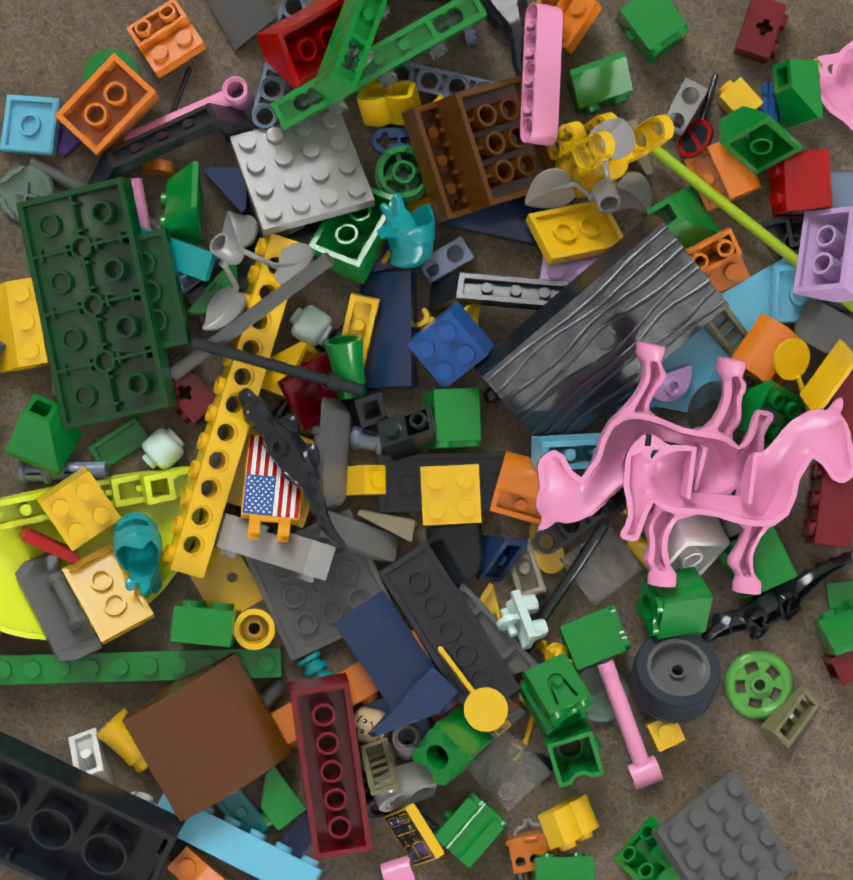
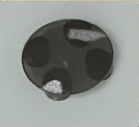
M711 381L702 385L692 396L687 412L691 429L704 426L714 415L721 399L720 381Z

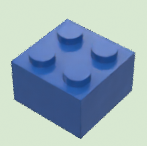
M458 301L417 332L407 344L444 389L487 357L495 345Z

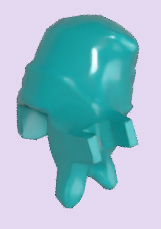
M394 193L391 197V206L385 203L380 205L386 221L384 226L377 229L376 232L381 239L387 238L392 266L403 269L415 268L426 263L433 254L435 239L433 210L430 204H424L414 212L409 213L404 206L402 196Z
M140 512L128 513L122 516L115 524L112 543L117 562L130 574V577L125 581V587L128 591H131L139 586L143 596L149 595L151 589L153 593L157 594L162 587L159 567L162 538L158 525L147 514Z

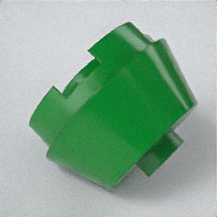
M394 146L380 156L375 166V180L380 191L390 195L398 193L402 196L403 202L416 200L426 192L412 146Z

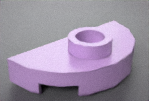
M683 365L666 371L665 380L657 388L652 399L659 402H670L683 396L691 382V365Z

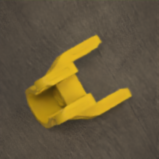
M612 112L597 115L584 125L578 121L561 125L558 128L556 139L559 144V151L556 147V142L552 146H546L549 158L556 160L555 168L566 170L570 175V181H577L588 191L592 192L595 183L605 179L602 165L604 161L608 159L610 178L614 182L624 175L629 163L649 154L670 140L674 134V126L670 117L665 114L654 116L633 129L635 134L634 148L627 156L621 159H610L614 155L615 141L609 131L602 130L589 135L598 124L608 119L617 118ZM658 122L662 127V135L658 130ZM642 133L646 138V146L642 140ZM601 138L604 141L605 150L602 148ZM573 187L576 193L575 197L588 198L577 188Z

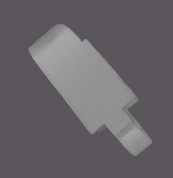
M413 761L396 766L400 787L374 795L380 811L389 812L433 797L437 786L440 785L434 782L432 774L422 764H417ZM390 778V779H388V780H385V781H382V782H379V783H377V784H380V783H383V782H386V781H389V780H391V778Z

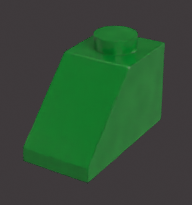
M276 766L268 770L265 775L261 808L264 812L260 816L269 828L275 826L279 831L303 813L306 807Z

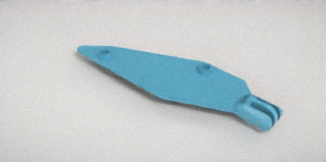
M782 258L781 260L775 262L772 265L792 264H790L788 261ZM770 266L721 294L728 302V307L748 332L761 313L769 316ZM722 317L715 324L716 328L726 319L725 317ZM731 325L722 335L726 336L734 327ZM704 327L662 362L665 372L683 365H691L692 378L687 391L675 401L659 402L651 399L649 409L660 407L687 413L722 393L720 375L715 366L718 356L730 358V356ZM738 334L729 342V344L732 346L742 336ZM637 383L635 386H633L628 392H626L622 397H620L615 403H617V402H619V401H621V400L627 398L628 396L632 395V394L634 393V391L636 390V388H637V386H638L639 383ZM623 403V404H621L620 406H618V407L616 408L617 411H619V410L624 406L625 403Z

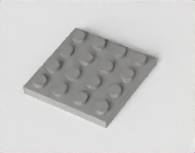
M339 108L321 112L287 132H284L279 123L267 130L256 129L230 136V144L263 236L375 206L374 196Z

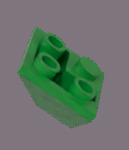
M788 59L773 65L775 97L783 128L791 129L823 118L818 60Z
M692 186L670 195L647 209L642 216L645 219L650 213H654L666 224L685 249L720 232Z
M772 380L763 382L745 390L741 403L742 421L737 429L746 434L753 413L756 410L773 413V421L768 426L764 435V445L769 447L786 425L799 415L804 402Z
M34 393L19 417L5 454L59 476L80 442L82 434L78 428L63 430L58 403Z
M651 815L613 860L634 880H681L651 834L655 828L661 825Z

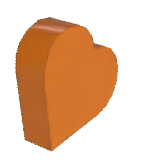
M159 158L150 160L142 166L143 173L171 178L177 171L171 161Z

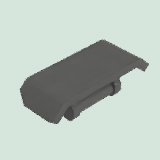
M812 299L808 300L795 324V334L800 337L799 339L826 355L830 353L839 339L843 340L853 351V319L822 302Z
M323 397L320 427H312V434H314L313 444L318 446L321 462L317 465V470L323 485L327 510L334 512L346 498L350 412L339 399Z
M47 552L23 562L15 573L18 585L55 657L60 662L76 660L101 649V641L95 636L62 573L57 556Z

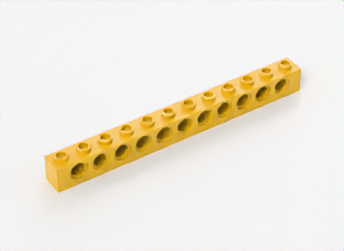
M276 234L266 235L258 240L255 254L268 260L273 258L279 262L281 251L285 247L299 242ZM257 260L255 266L252 265L247 274L249 286L247 292L243 293L246 296V304L242 314L262 300L259 294L262 286H266L270 293L281 286L275 280V273H271L267 265ZM287 300L262 317V322L258 329L250 326L235 337L230 347L243 350L244 343L249 341L253 345V354L270 358ZM222 357V365H224L222 375L217 377L214 384L213 392L216 395L213 405L210 404L205 414V421H208L205 432H201L197 440L196 447L199 449L196 460H193L189 467L188 476L191 477L188 488H184L180 497V505H182L180 515L176 516L172 523L171 532L174 535L171 545L167 544L163 553L164 567L202 579L205 576L250 426L243 418V408L238 394L242 389L249 388L259 396L266 369ZM238 369H242L245 373V379L240 385L234 379L235 372ZM231 396L237 402L233 412H229L226 408V401ZM225 424L228 428V436L221 440L217 432L218 428ZM214 452H217L220 456V462L218 466L212 468L209 464V458ZM209 480L212 489L208 495L204 496L201 493V485L204 481ZM201 508L203 519L195 524L192 520V514L196 509ZM192 536L195 540V546L191 551L186 552L184 541Z

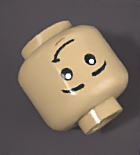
M362 706L354 713L358 743L365 745L386 737L389 738L390 732L376 737H371L368 734L386 712L369 706Z

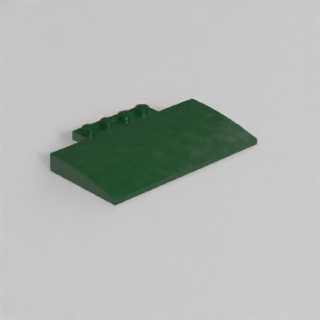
M118 177L16 203L63 430L178 406L166 349L192 343L169 229L163 228L146 233L141 232L131 179Z

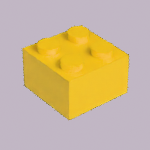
M479 464L420 467L423 526L482 523Z
M85 466L36 498L72 551L121 519Z

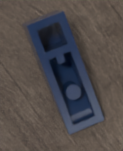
M430 667L419 676L368 734L371 737H376L435 715L440 711L444 714L455 703L453 697L458 690L434 667Z

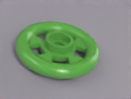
M753 650L738 656L730 664L724 679V690L730 705L738 713L751 719H767L792 695L793 678L790 669L780 657L768 651ZM756 662L758 670L747 674L744 666ZM770 666H773L779 673L774 680L765 672ZM759 679L764 682L762 690H756L754 687V683ZM737 680H745V693H737ZM773 687L781 690L775 702L768 698ZM750 697L762 700L760 708L748 705Z

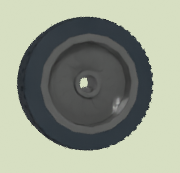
M695 634L662 639L651 636L638 650L632 665L630 685L634 700H636V703L647 715L658 721L669 724H681L695 720L710 707L718 691L721 679L719 658H717V654L711 645Z

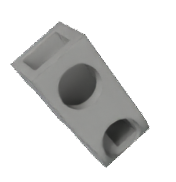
M687 77L667 113V116L673 122L674 133L682 136L709 90Z

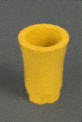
M246 610L235 621L234 636L237 642L246 649H262L274 637L275 625L273 619L263 610ZM251 623L259 624L260 631L258 633L252 634L249 631Z
M124 707L95 736L112 748L129 766H133L138 773H141L148 765L122 722L128 713Z

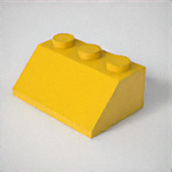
M32 278L7 281L0 284V341L6 345L0 354V374L50 366Z

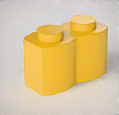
M402 80L389 84L374 82L361 89L357 95L364 125L372 127H383L391 123L405 126L401 113L413 107L421 106L418 89L413 81Z
M586 793L564 800L555 807L538 815L550 849L559 847L560 851H566L577 846L576 840L579 842L592 837V831L599 827Z

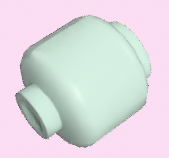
M308 305L304 310L298 308L289 321L293 324L291 334L312 347L318 344L322 346L334 329L331 326V317L314 305Z
M170 427L167 430L158 428L143 441L142 449L145 454L142 458L152 469L157 466L162 470L169 469L183 457L184 450L182 447L185 443Z

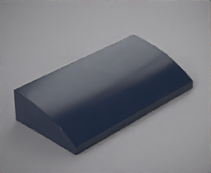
M526 196L438 224L435 221V225L539 247L525 220L530 213L545 211L551 208L527 206L525 204Z
M412 271L369 274L364 284L360 283V294L380 299L364 368L366 378L365 389L417 388V357L407 346L417 333V274Z
M383 590L334 623L390 707L399 700L426 669L430 667L435 668Z

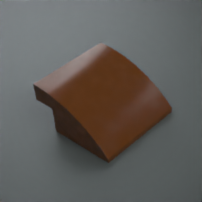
M522 75L456 92L436 102L413 107L401 113L436 224L527 195L535 177L542 171L553 168L546 146L525 143L520 138Z
M236 652L161 688L153 701L128 712L122 720L180 822L235 793L292 753L291 748Z

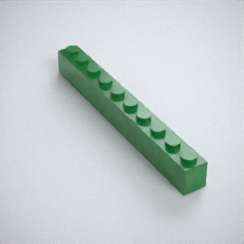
M264 647L259 650L226 648L92 652L76 660L61 662L55 657L54 653L0 655V685L179 680L234 652L239 656L250 678H276L283 676V647Z

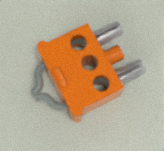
M531 818L523 819V824L517 827L513 834L504 837L505 845L509 847L513 872L518 874L519 880H523L522 873H524V879L529 880L528 871H532V864L534 860L530 859L531 855L537 854L539 858V855L551 851L558 857L557 848L550 849L541 823H534ZM527 821L530 826L541 828L518 833L527 826ZM518 857L524 858L522 862H516Z

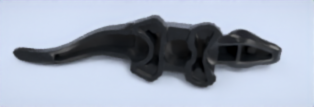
M484 0L488 8L485 20L495 29H504L510 40L512 64L516 77L521 76L523 72L525 13L528 8V1Z
M249 388L242 389L238 395L243 408L245 422L258 429L262 435L263 446L281 469L282 476L298 486L302 491L316 522L337 548L346 549L347 545L333 526L327 510L324 489L317 470V465L321 462L318 446L303 441L298 433L300 431V423L296 416L286 414L284 418L277 419L273 416L269 405L263 399L258 397Z
M853 551L844 552L837 557H830L824 563H816L814 568L803 570V573L797 577L753 596L746 606L714 614L711 626L707 631L702 632L701 638L711 643L726 638L732 633L745 630L750 633L749 637L752 640L761 638L769 631L770 625L780 619L789 621L801 611L799 603L823 579L852 563Z

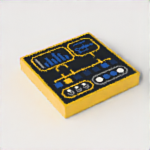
M412 803L396 809L383 817L413 866L438 859L445 854L415 804Z

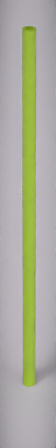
M661 146L652 151L651 154L797 268L798 254ZM853 301L840 302L853 313Z

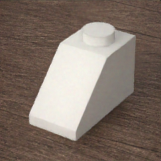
M96 728L68 737L73 766L114 785L112 772L101 741L95 736L97 734Z

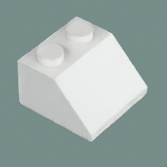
M698 514L676 521L669 534L667 544L669 562L673 570L695 567L701 576L727 548L730 542L718 517Z

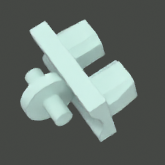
M520 589L511 591L512 598L506 602V608L500 610L502 618L496 622L499 631H508L510 637L517 636L522 650L530 649L534 641L546 637L548 626L543 618L533 621L530 618L529 614L537 613L539 609V603L535 594L521 595Z

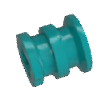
M320 650L297 663L299 667H303L305 670L303 673L305 678L333 675L335 673L334 671H328L326 667L328 663L326 660L322 661Z

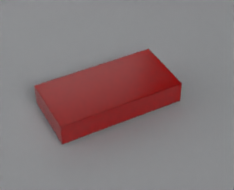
M23 526L19 534L21 540L74 565L79 557L76 549L72 551L68 545L27 526Z

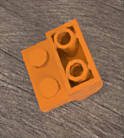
M176 0L167 1L126 28L159 79L207 49L205 43Z
M595 0L537 1V3L556 6L562 9V51L570 55L603 8Z
M720 141L708 146V149L698 157L684 160L687 168L730 202L739 200L763 188L758 175H755L724 148ZM699 192L707 212L719 208Z
M729 227L686 249L720 293L750 278L741 257L742 251L732 229Z
M761 313L731 358L746 362L744 375L751 377L758 385L768 380L781 385L784 379L779 377L774 370V353L778 345L784 340L800 337L779 321Z
M506 451L489 511L540 525L542 516L536 508L538 494L537 468L531 465V457Z

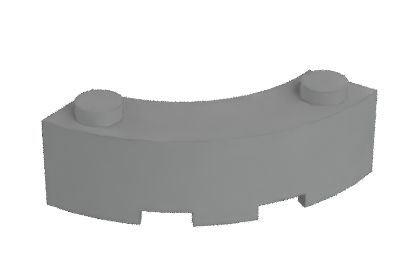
M223 513L214 542L215 547L221 548L219 554L236 559L237 554L286 568L298 572L296 578L313 583L314 578L326 581L336 547L289 533L288 543L277 542L278 529L271 527L269 533L270 527L263 524L260 525L259 540L247 539L249 520Z

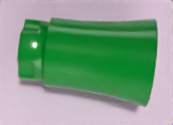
M346 334L325 340L323 345L332 373L341 375V379L363 385L360 396L337 390L338 398L352 399L364 396V393H366L364 385L366 378L363 362V336L360 334Z

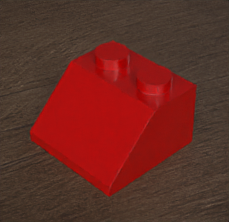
M829 149L797 152L768 168L771 188L769 203L772 207V216H803L806 211L823 210L832 207Z

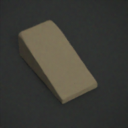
M366 510L358 511L359 516L412 542L416 522L414 519Z
M529 538L527 539L529 543L525 549L529 554L518 557L510 568V573L515 590L520 589L521 595L535 594L536 598L539 599L546 597L547 591Z

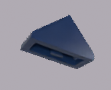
M206 167L203 170L205 175L241 214L246 215L248 213L249 194L240 169Z
M483 535L485 559L483 566L476 574L477 579L501 582L528 545V540L526 538Z

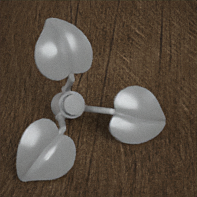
M622 118L605 120L598 124L589 134L591 135L602 130H607L612 134L615 141V151L610 159L614 160L627 156L635 145L634 131L626 120ZM601 138L602 148L605 150V144L603 139ZM607 159L602 163L605 179L597 181L592 192L588 191L577 181H570V175L566 170L551 168L542 171L535 177L525 197V204L535 208L564 206L575 198L576 193L573 188L575 187L586 195L590 202L595 201L599 211L602 213L619 212L629 208L645 212L652 206V192L647 178L639 172H626L618 181L612 182Z
M227 211L223 231L212 239L210 251L221 259L219 266L227 274L232 283V288L224 287L213 295L207 307L205 323L202 329L205 331L222 330L238 318L245 308L246 296L238 292L239 285L228 267L229 265L239 264L244 255L277 269L275 280L282 285L313 262L314 249L304 243H294L281 251L279 262L275 263L245 249L253 243L257 236L259 227L257 220L249 215Z

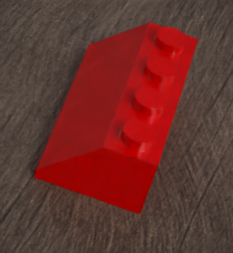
M318 0L256 34L266 62L292 88H298L316 78L345 0ZM377 34L374 37L372 45L379 42Z

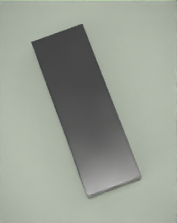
M328 511L333 526L347 545L345 550L387 565L395 562L399 536ZM317 525L315 539L335 546L321 527Z

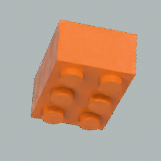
M113 53L54 116L100 159L104 151L116 146L160 98L148 83L120 57Z

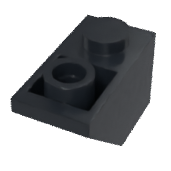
M431 405L377 422L381 448L394 461L422 452L437 434L434 411Z

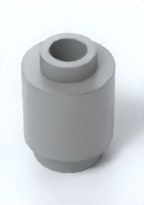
M406 725L394 731L392 748L398 758L412 760L411 752L421 742L420 731L412 725ZM409 742L410 745H404L403 743Z

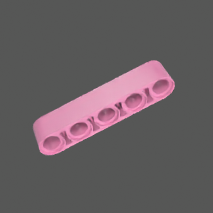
M536 2L529 4L525 13L520 138L525 143L552 146L558 136L563 12L560 7Z

